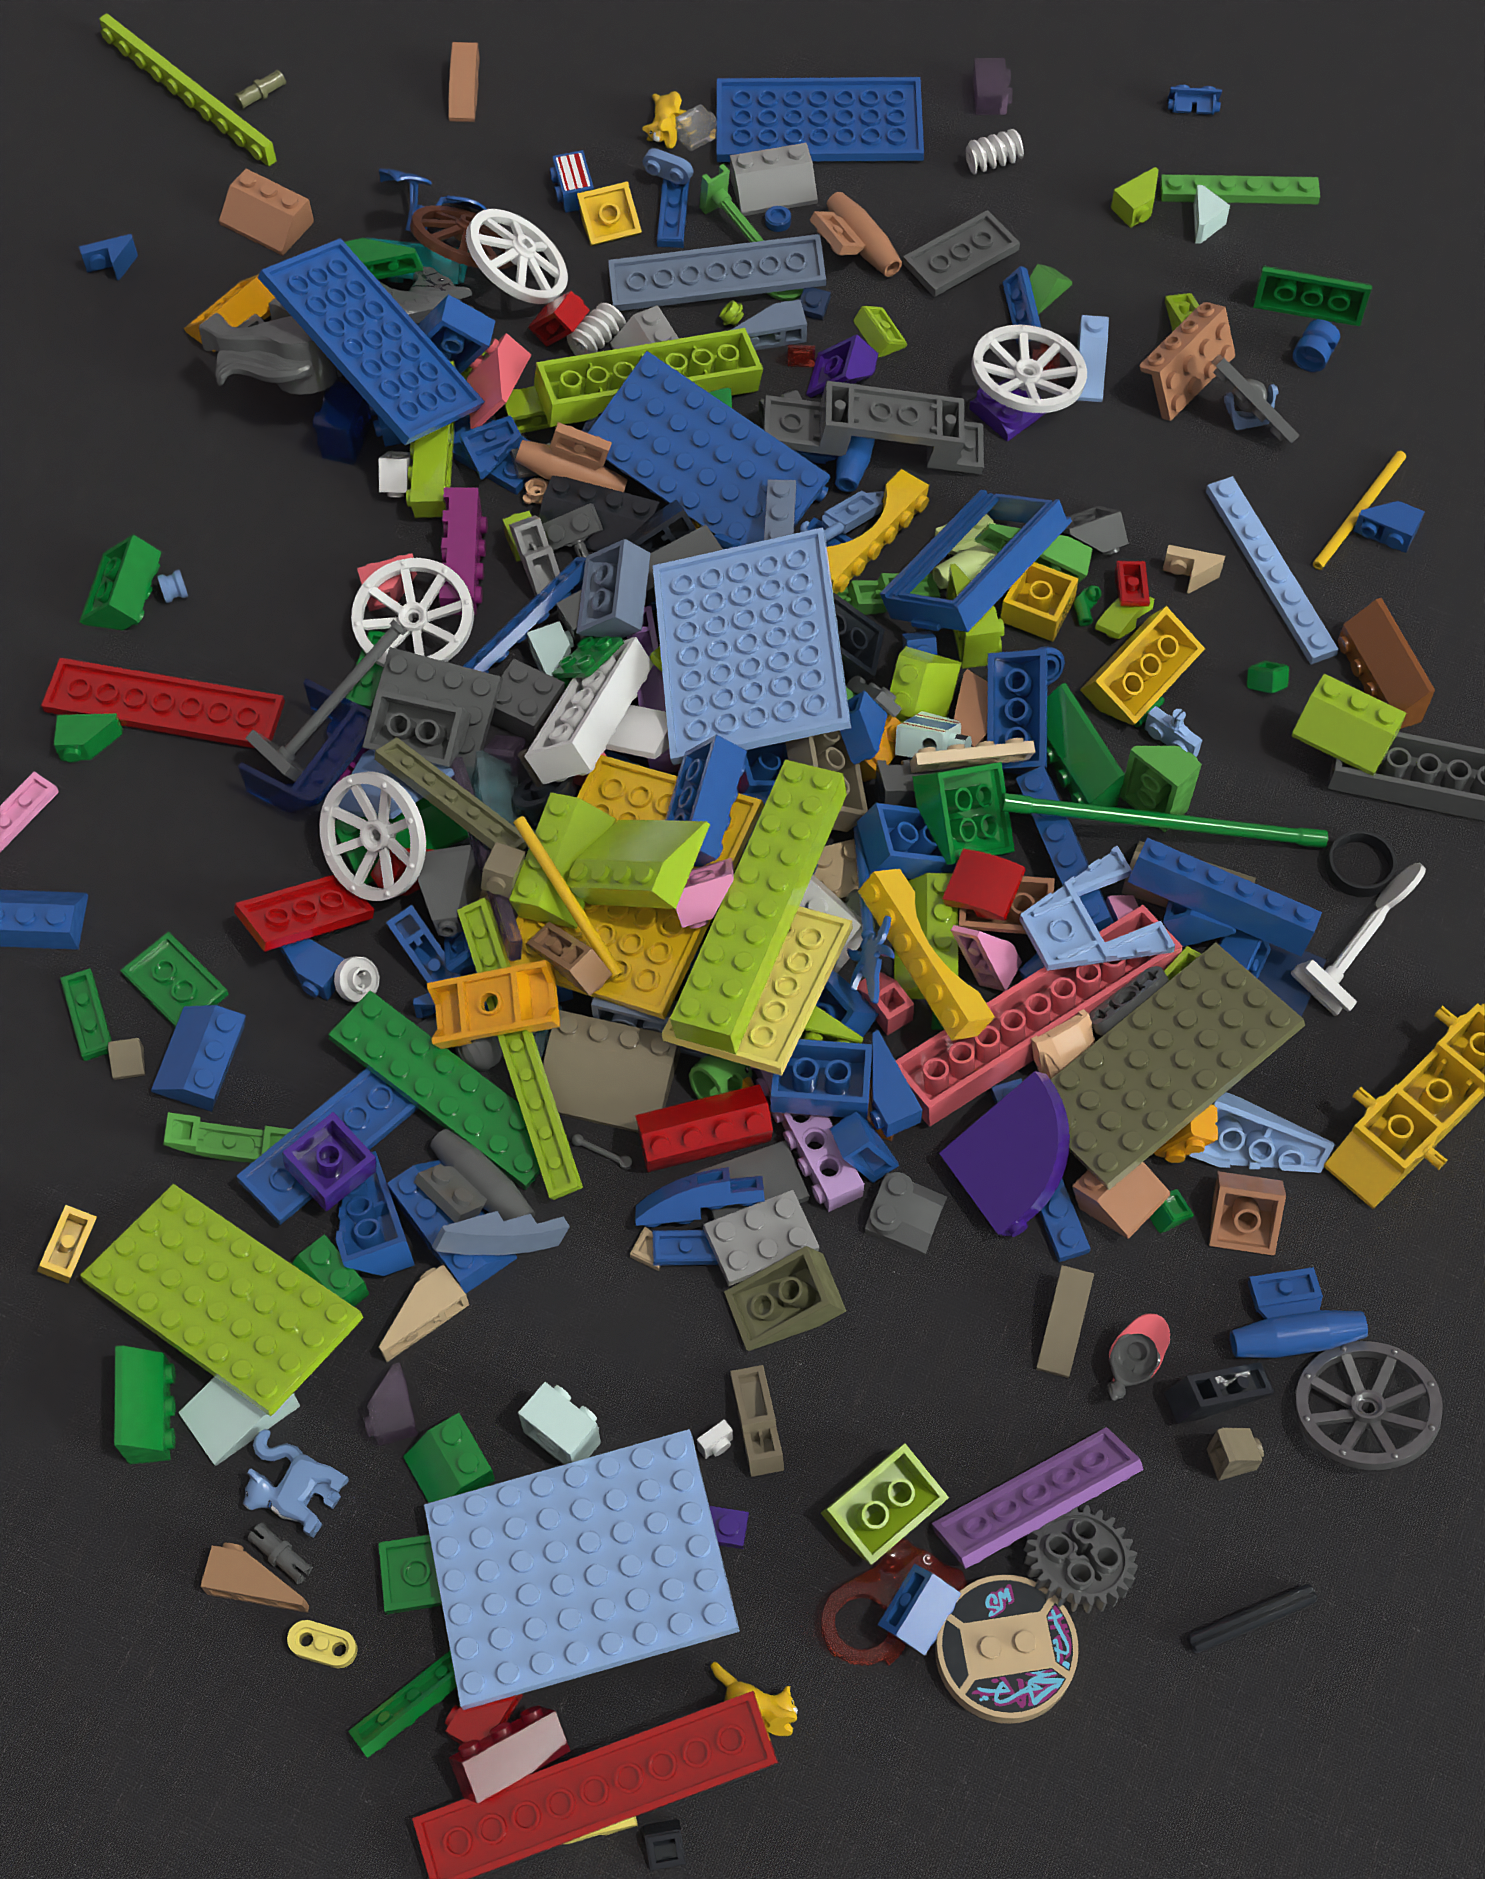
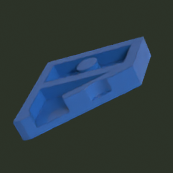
M511 415L459 434L460 441L480 480L484 479L511 453V450L516 449L522 441L521 434Z

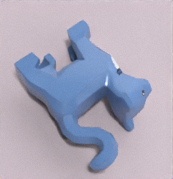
M264 1429L254 1439L253 1447L255 1454L262 1460L268 1461L287 1457L291 1464L278 1487H275L265 1476L253 1469H249L247 1474L250 1480L245 1488L243 1504L249 1510L268 1508L282 1519L299 1522L304 1525V1533L314 1538L322 1523L307 1508V1504L313 1495L317 1494L324 1498V1504L327 1507L334 1509L341 1498L339 1491L348 1483V1477L331 1466L316 1462L314 1459L303 1454L294 1445L285 1443L269 1448L267 1440L271 1432Z

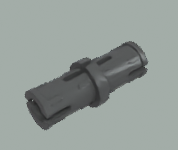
M260 1523L254 1528L264 1539H261L254 1532H250L247 1540L268 1556V1562L272 1566L278 1565L296 1584H300L306 1579L296 1570L297 1567L309 1576L313 1566L291 1550L292 1545L287 1540L281 1541L264 1523Z

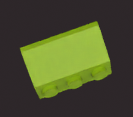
M1323 674L1291 736L1374 776L1399 733L1406 712L1329 675Z
M904 1443L839 1496L821 1514L839 1537L869 1565H872L949 1497Z

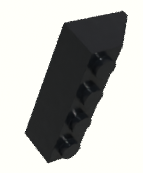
M552 476L543 495L539 518L543 524L593 503L603 530L591 535L584 543L587 551L594 553L623 539L627 540L643 523L660 510V505L655 500L567 477Z

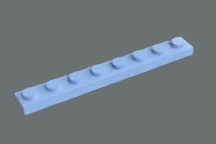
M1233 476L1207 485L1206 493L1310 665L1336 656L1338 647Z

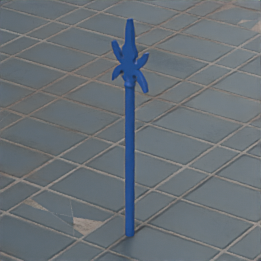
M856 825L853 830L858 888L860 889L870 877V872L859 829ZM859 894L862 923L861 937L863 939L860 948H862V951L847 948L848 956L858 962L852 974L850 989L856 991L862 976L865 977L870 1001L877 1004L880 992L879 973L882 959L879 956L895 958L893 950L883 944L889 933L891 917L887 915L884 917L877 935L874 927V916Z

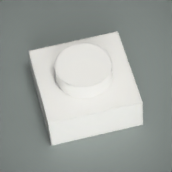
M722 1420L697 1439L698 1450L705 1459L712 1454L715 1457L719 1456L731 1446L730 1441L733 1440L731 1427L725 1420Z

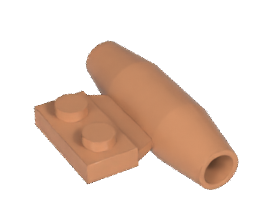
M836 192L828 199L827 208L830 212L814 211L810 221L817 228V232L829 242L835 253L842 256L858 255L859 253L868 263L887 277L893 276L900 270L902 261L888 236L861 206L843 192Z
M559 422L550 445L522 440L515 462L548 480L552 476L567 477L624 492L628 481L627 478L604 466L612 442Z

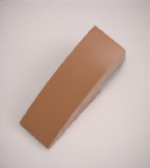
M452 42L449 81V121L475 122L479 86L478 69L480 57L478 43Z

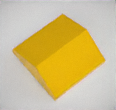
M628 181L577 193L583 226L591 246L642 233Z

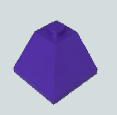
M857 334L819 352L806 395L811 398L823 394L826 381L854 384L864 378H869L875 372L879 353Z

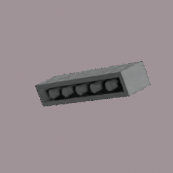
M707 525L650 554L644 607L656 601L653 565L723 550ZM582 590L556 603L558 618L566 630H569L575 643L589 637L577 634Z

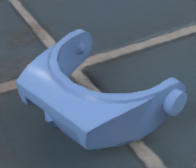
M1271 384L1268 386L1266 401L1274 408L1278 388L1275 384ZM1231 392L1226 393L1224 403L1235 430L1269 424L1266 419L1261 422L1253 413L1236 411L1233 394Z

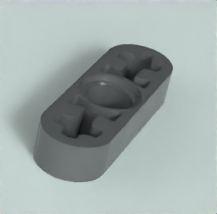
M1159 966L1144 970L1092 1010L1089 1017L1097 1035H1105L1169 982L1164 970Z

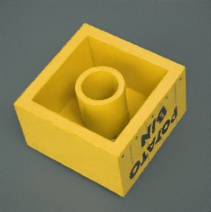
M1034 562L1010 587L1004 598L1001 611L1003 623L1053 642L1075 600L1079 579Z

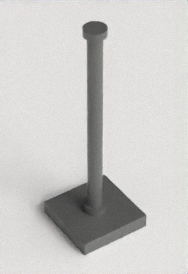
M394 619L391 621V627L286 746L282 745L279 747L254 729L246 737L280 772L307 790H310L317 781L294 761L296 758L294 754L400 634L404 635L407 632Z

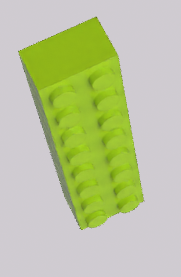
M740 328L536 362L534 387L549 426L553 427L557 426L558 422L570 424L598 419L646 351L707 392L731 388V396L758 391L763 367L746 329Z

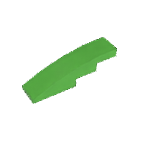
M881 573L878 580H852L849 586L842 593L838 592L837 595L864 615L887 612L880 593L899 573ZM929 573L910 592L911 594L940 598V593L932 573Z

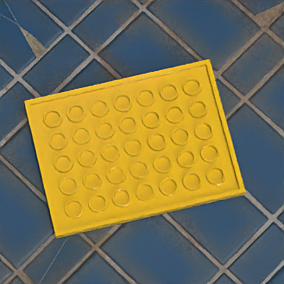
M600 755L594 770L588 774L577 798L614 817L616 822L618 820L666 819L678 776ZM738 793L737 799L732 804L729 816L731 821L729 827L723 835L722 853L718 859L706 865L732 858L733 871L735 870L764 808L761 799ZM586 903L583 909L623 972L616 979H612L610 976L605 981L603 987L595 991L591 996L665 1020L711 919L708 920L709 922L699 928H690V926L682 928L676 909L590 905ZM517 917L504 943L511 967L544 960L529 947L527 942L547 923ZM555 925L592 948L578 925L576 929ZM555 969L557 986L588 995L575 987Z

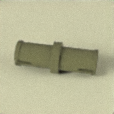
M277 69L261 80L256 79L252 81L253 84L234 94V97L239 106L244 109L260 98L266 99L270 92L282 85L284 86L286 80Z

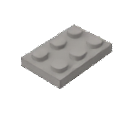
M794 1190L703 1225L705 1235L728 1286L746 1280L805 1246L819 1251L818 1242Z

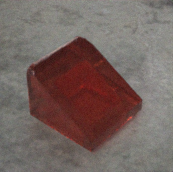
M788 345V366L814 367L815 346Z

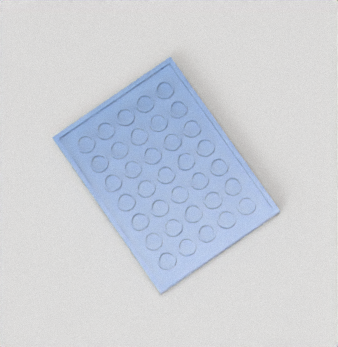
M823 527L653 565L669 749L673 765L682 764L686 751L716 734L748 750L851 728L826 537Z
M690 1429L424 1504L459 1701L463 1710L740 1632Z

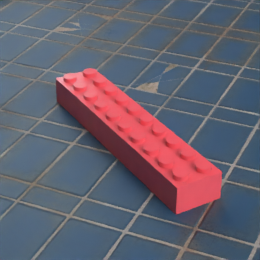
M1141 905L1099 933L1104 942H1108L1156 923L1158 920L1144 905ZM1167 930L1175 944V949L1172 953L1049 971L1043 967L986 1003L995 1018L978 1036L951 1041L946 1031L943 1030L897 1059V1065L923 1109V1120L929 1127L1032 1062L1034 1057L1031 1038L1036 1035L1039 1037L1078 1015L1079 1011L1083 1009L1090 1014L1092 1010L1144 970L1159 966L1165 971L1182 952L1183 946Z

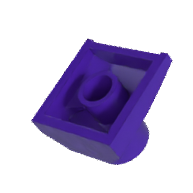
M1007 378V379H1005V380L999 382L998 385L1000 386V385H1002V384H1004V383H1006V382H1009V381H1011V380H1013V379ZM982 388L978 390L976 398L970 402L969 407L974 414L1007 442L1046 414L1024 412L1007 407L991 398ZM1020 388L1011 391V393L1029 398L1027 392Z

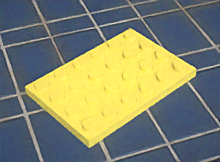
M799 906L736 1054L676 1038L670 1018L662 1031L663 1041L782 1076L853 929L852 920Z

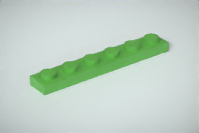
M1162 174L1160 180L1161 202H1194L1197 185L1205 186L1226 203L1318 204L1320 199L1318 177Z

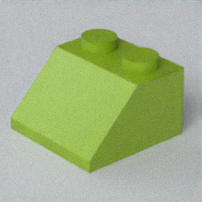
M906 646L898 656L890 692L897 697L894 702L902 708L898 714L913 717L923 711L947 718L962 662Z

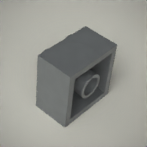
M513 659L501 676L503 681L491 723L533 743L565 692V685L563 681Z

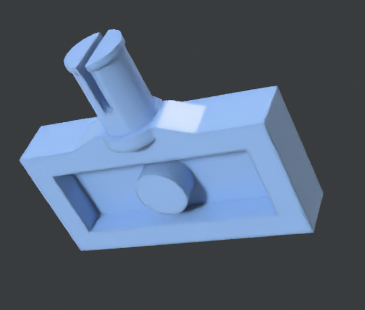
M1155 706L1148 713L1144 729L1148 731L1152 738L1162 741L1167 746H1179L1197 757L1202 739L1184 725L1185 712H1182V709H1176L1173 711V716H1170Z

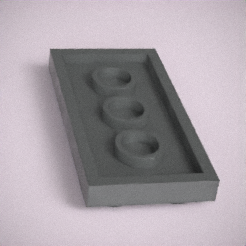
M987 210L903 256V265L936 297L1019 250L1020 242Z

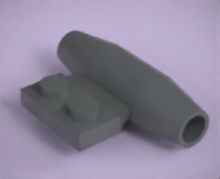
M449 1129L442 1130L434 1137L430 1147L442 1164L419 1172L414 1183L455 1223L479 1215L483 1208L489 1213L498 1211L503 1221L531 1214L534 1218V1210L516 1185L478 1148Z

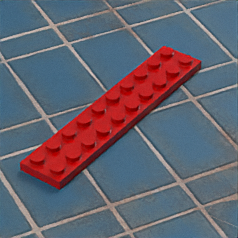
M751 1691L527 1775L478 1804L468 1799H463L412 1818L429 1879H471L777 1764L778 1760L755 1692Z

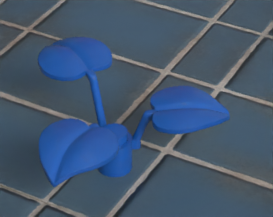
M379 169L380 182L404 180L410 184V209L405 230L411 232L410 223L413 213L417 209L425 207L417 205L418 183L431 186L432 182L412 173H404L393 169ZM447 195L440 197L436 206H442L445 203H453L479 211L487 210L481 203L460 196Z

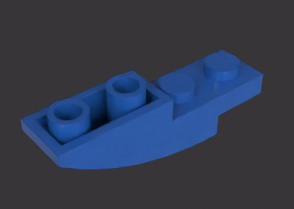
M729 1167L703 1171L678 1179L656 1190L636 1205V1226L656 1227L662 1223L670 1222L688 1224L694 1220H701V1208L703 1207L720 1209L725 1205L740 1204L742 1206H752L758 1202H765L763 1176L730 1179Z

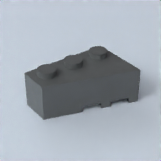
M877 760L874 789L877 802L917 808L912 776L960 768L912 773L910 760H903L901 762L902 765H887L886 760Z

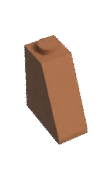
M967 669L963 674L953 720L961 723V734L970 736L972 739L971 747H976V744L987 741L988 682Z

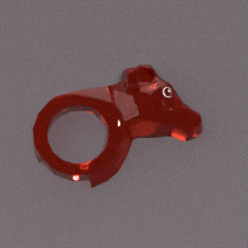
M901 1539L884 1554L882 1561L876 1567L847 1582L830 1595L821 1615V1634L827 1649L835 1658L837 1656L852 1665L870 1666L885 1660L886 1664L890 1666L901 1655L906 1644L888 1632L886 1639L879 1646L869 1650H857L846 1645L839 1637L835 1627V1618L839 1609L850 1600L868 1598L879 1603L886 1611L914 1563L935 1574L959 1592L967 1586L964 1573L959 1568L942 1563L931 1553L915 1547L908 1540Z

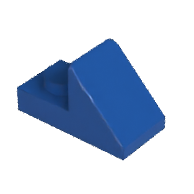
M132 234L79 246L87 273L113 266L117 280L121 279L138 257Z
M464 930L463 932L456 933L454 936L444 937L446 968L450 972L464 976L475 973L476 968Z

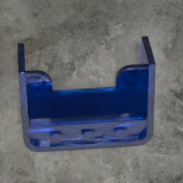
M307 678L303 682L310 707L317 711L333 691ZM344 698L328 716L333 719L327 727L328 740L295 783L285 785L241 762L238 768L247 792L287 812H295L318 805L363 748L371 711Z

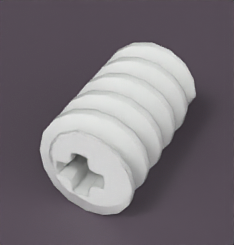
M1010 129L1006 133L999 132L997 136L992 134L987 138L981 137L978 141L970 140L966 147V160L972 174H977L978 165L981 171L985 172L987 170V163H989L991 169H996V160L999 161L1001 166H1005L1007 157L1009 162L1013 164L1016 161V155L1023 159L1024 154L1022 140L1014 129Z
M600 303L596 309L589 313V316L582 320L573 333L567 335V341L571 350L576 356L598 352V348L602 349L605 346V342L611 341L612 336H616L619 333V329L624 327L626 324L625 318L611 304Z

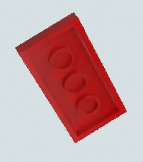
M331 875L235 903L234 913L263 951H268L373 919L374 908L366 899L358 897L347 890L335 875Z

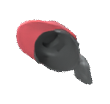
M1143 1314L1120 1333L1112 1344L1109 1351V1361L1114 1377L1106 1388L1112 1400L1123 1398L1126 1395V1386L1148 1381L1159 1369L1170 1341L1169 1326L1160 1315Z

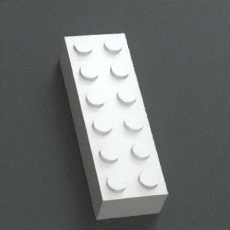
M637 637L624 640V644L591 676L587 678H573L524 756L543 784L554 781L562 782L568 777L579 774L584 776L594 770L598 758L606 750L608 741L617 731L618 724L627 714L628 707L637 697L638 690L647 680V675L654 665Z

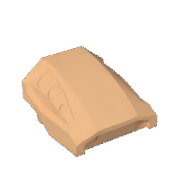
M1084 1009L1079 1011L1078 1015L1039 1037L1036 1035L1031 1038L1033 1057L1038 1071L1047 1074L1050 1080L1095 1043L1092 1022L1089 1014Z

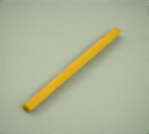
M1403 451L1396 452L1314 560L1313 567L1315 569H1323L1356 525L1361 510L1369 508L1406 459V454Z
M525 817L517 818L513 822L595 953L612 972L611 978H618L623 974L621 968Z

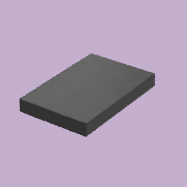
M786 1140L696 1172L729 1167L730 1179L763 1176L765 1200L794 1190L799 1203L809 1200L808 1191ZM734 1204L725 1205L720 1209L709 1210L715 1220L749 1206Z

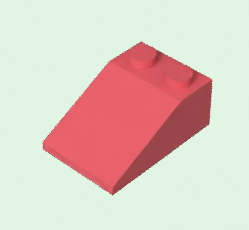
M507 333L499 340L494 338L490 342V346L485 350L486 353L483 356L480 355L469 365L472 370L467 377V382L485 401L479 410L470 414L471 429L482 426L507 402L532 355Z

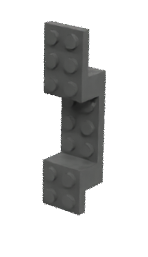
M826 381L821 402L766 395L764 399L763 430L792 450L843 456L846 455L851 436L927 445V468L982 474L984 469L983 424L964 421V399Z

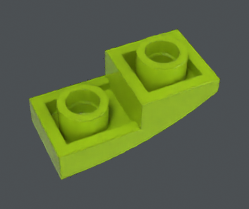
M1149 597V607L1120 606L1118 598L1100 617L1095 629L1106 633L1111 638H1122L1136 628L1137 618L1153 609L1154 598Z

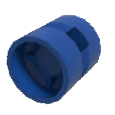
M1317 319L1308 324L1292 354L1295 363L1300 368L1309 372H1318L1325 368L1331 353L1335 350L1340 340V332L1336 326L1326 320Z

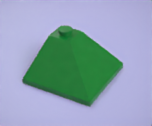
M1002 762L912 776L917 808L947 865L957 863L963 849L992 855L1015 851L1009 812L1001 811L1000 809L1002 794L1006 793Z

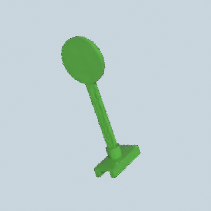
M724 164L720 165L718 176L712 179L707 174L703 175L699 205L703 213L706 215L718 207L722 208L749 242L764 241L731 201L732 198L728 194L730 174L728 168ZM804 288L770 292L768 294L781 301H793L801 298Z

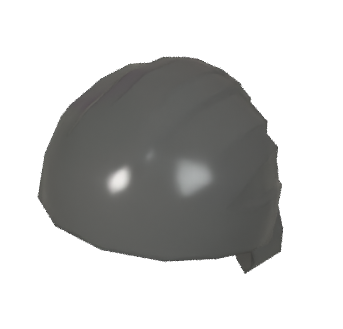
M497 1035L471 1040V1044L455 1047L457 1056L476 1071L489 1070L500 1061L503 1055Z

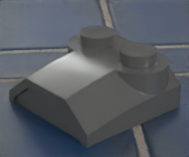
M887 1173L872 1206L864 1234L926 1256L933 1232L948 1197L912 1182L910 1177L904 1173Z

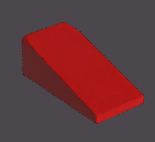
M1117 561L1114 574L1120 606L1149 607L1150 600L1145 561Z

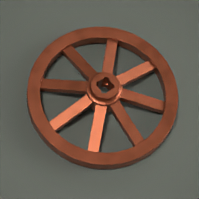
M426 206L417 209L413 213L410 229L414 237L421 244L438 255L458 262V264L479 268L471 254L467 252L468 246L466 242L467 227L476 213L449 206ZM485 224L479 228V234L504 239ZM424 227L447 229L430 234ZM454 236L461 243L459 249H456L441 241ZM481 244L490 261L498 257L489 245ZM497 247L503 252L506 251V249ZM509 261L497 269L509 268L515 264Z

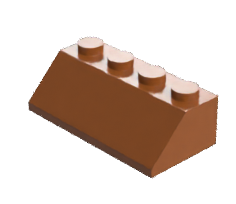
M1378 598L1343 625L1338 638V647L1343 654H1346L1350 661L1353 674L1359 677L1362 682L1364 693L1406 712L1400 728L1402 729L1422 722L1435 689L1383 599Z

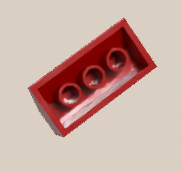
M760 1084L635 1115L647 1172L770 1142L773 1133L768 1101Z

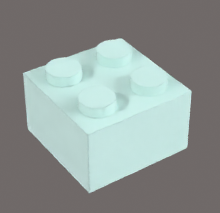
M544 1382L518 1412L523 1432L563 1465L589 1458L601 1443L599 1427L595 1422L597 1417L586 1407L581 1406L579 1409L570 1402L571 1396L560 1386L556 1385L553 1388Z

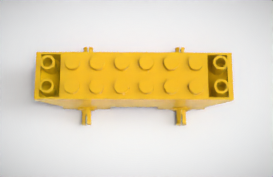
M1477 1003L1468 1013L1458 1018L1442 1006L1434 1016L1449 1027L1446 1035L1398 1085L1396 1084L1386 1095L1380 1096L1377 1099L1372 1097L1363 1087H1360L1353 1094L1352 1097L1367 1110L1364 1117L1353 1127L1349 1135L1326 1161L1324 1168L1372 1209L1423 1158L1434 1165L1437 1170H1440L1448 1159L1438 1153L1434 1147L1485 1096V1003L1482 1005Z

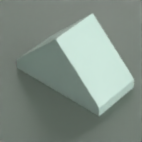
M1197 185L1193 203L1195 243H1202L1226 225L1230 205L1205 186Z

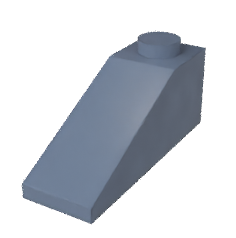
M801 300L775 303L731 329L745 328L755 350L807 342V322Z

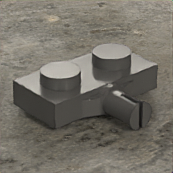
M593 503L542 524L548 544L552 547L553 551L565 546H574L577 556L585 558L589 553L584 541L591 535L603 530Z

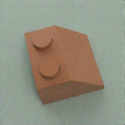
M1144 1162L1110 1190L1089 1170L1072 1186L1080 1210L1127 1239L1170 1196V1191Z
M1218 1171L1212 1201L1209 1246L1275 1256L1286 1199L1283 1181Z

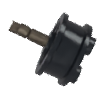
M524 749L518 753V757L530 776L516 789L513 795V802L517 808L525 811V819L530 827L536 830L550 793L577 797L582 787L574 783V776L568 777L562 782L554 781L543 784L524 757L528 749Z

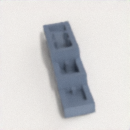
M498 1211L442 1226L432 1247L438 1252L463 1255L528 1253L559 1246L570 1226L564 1216L537 1224L531 1214L503 1221Z

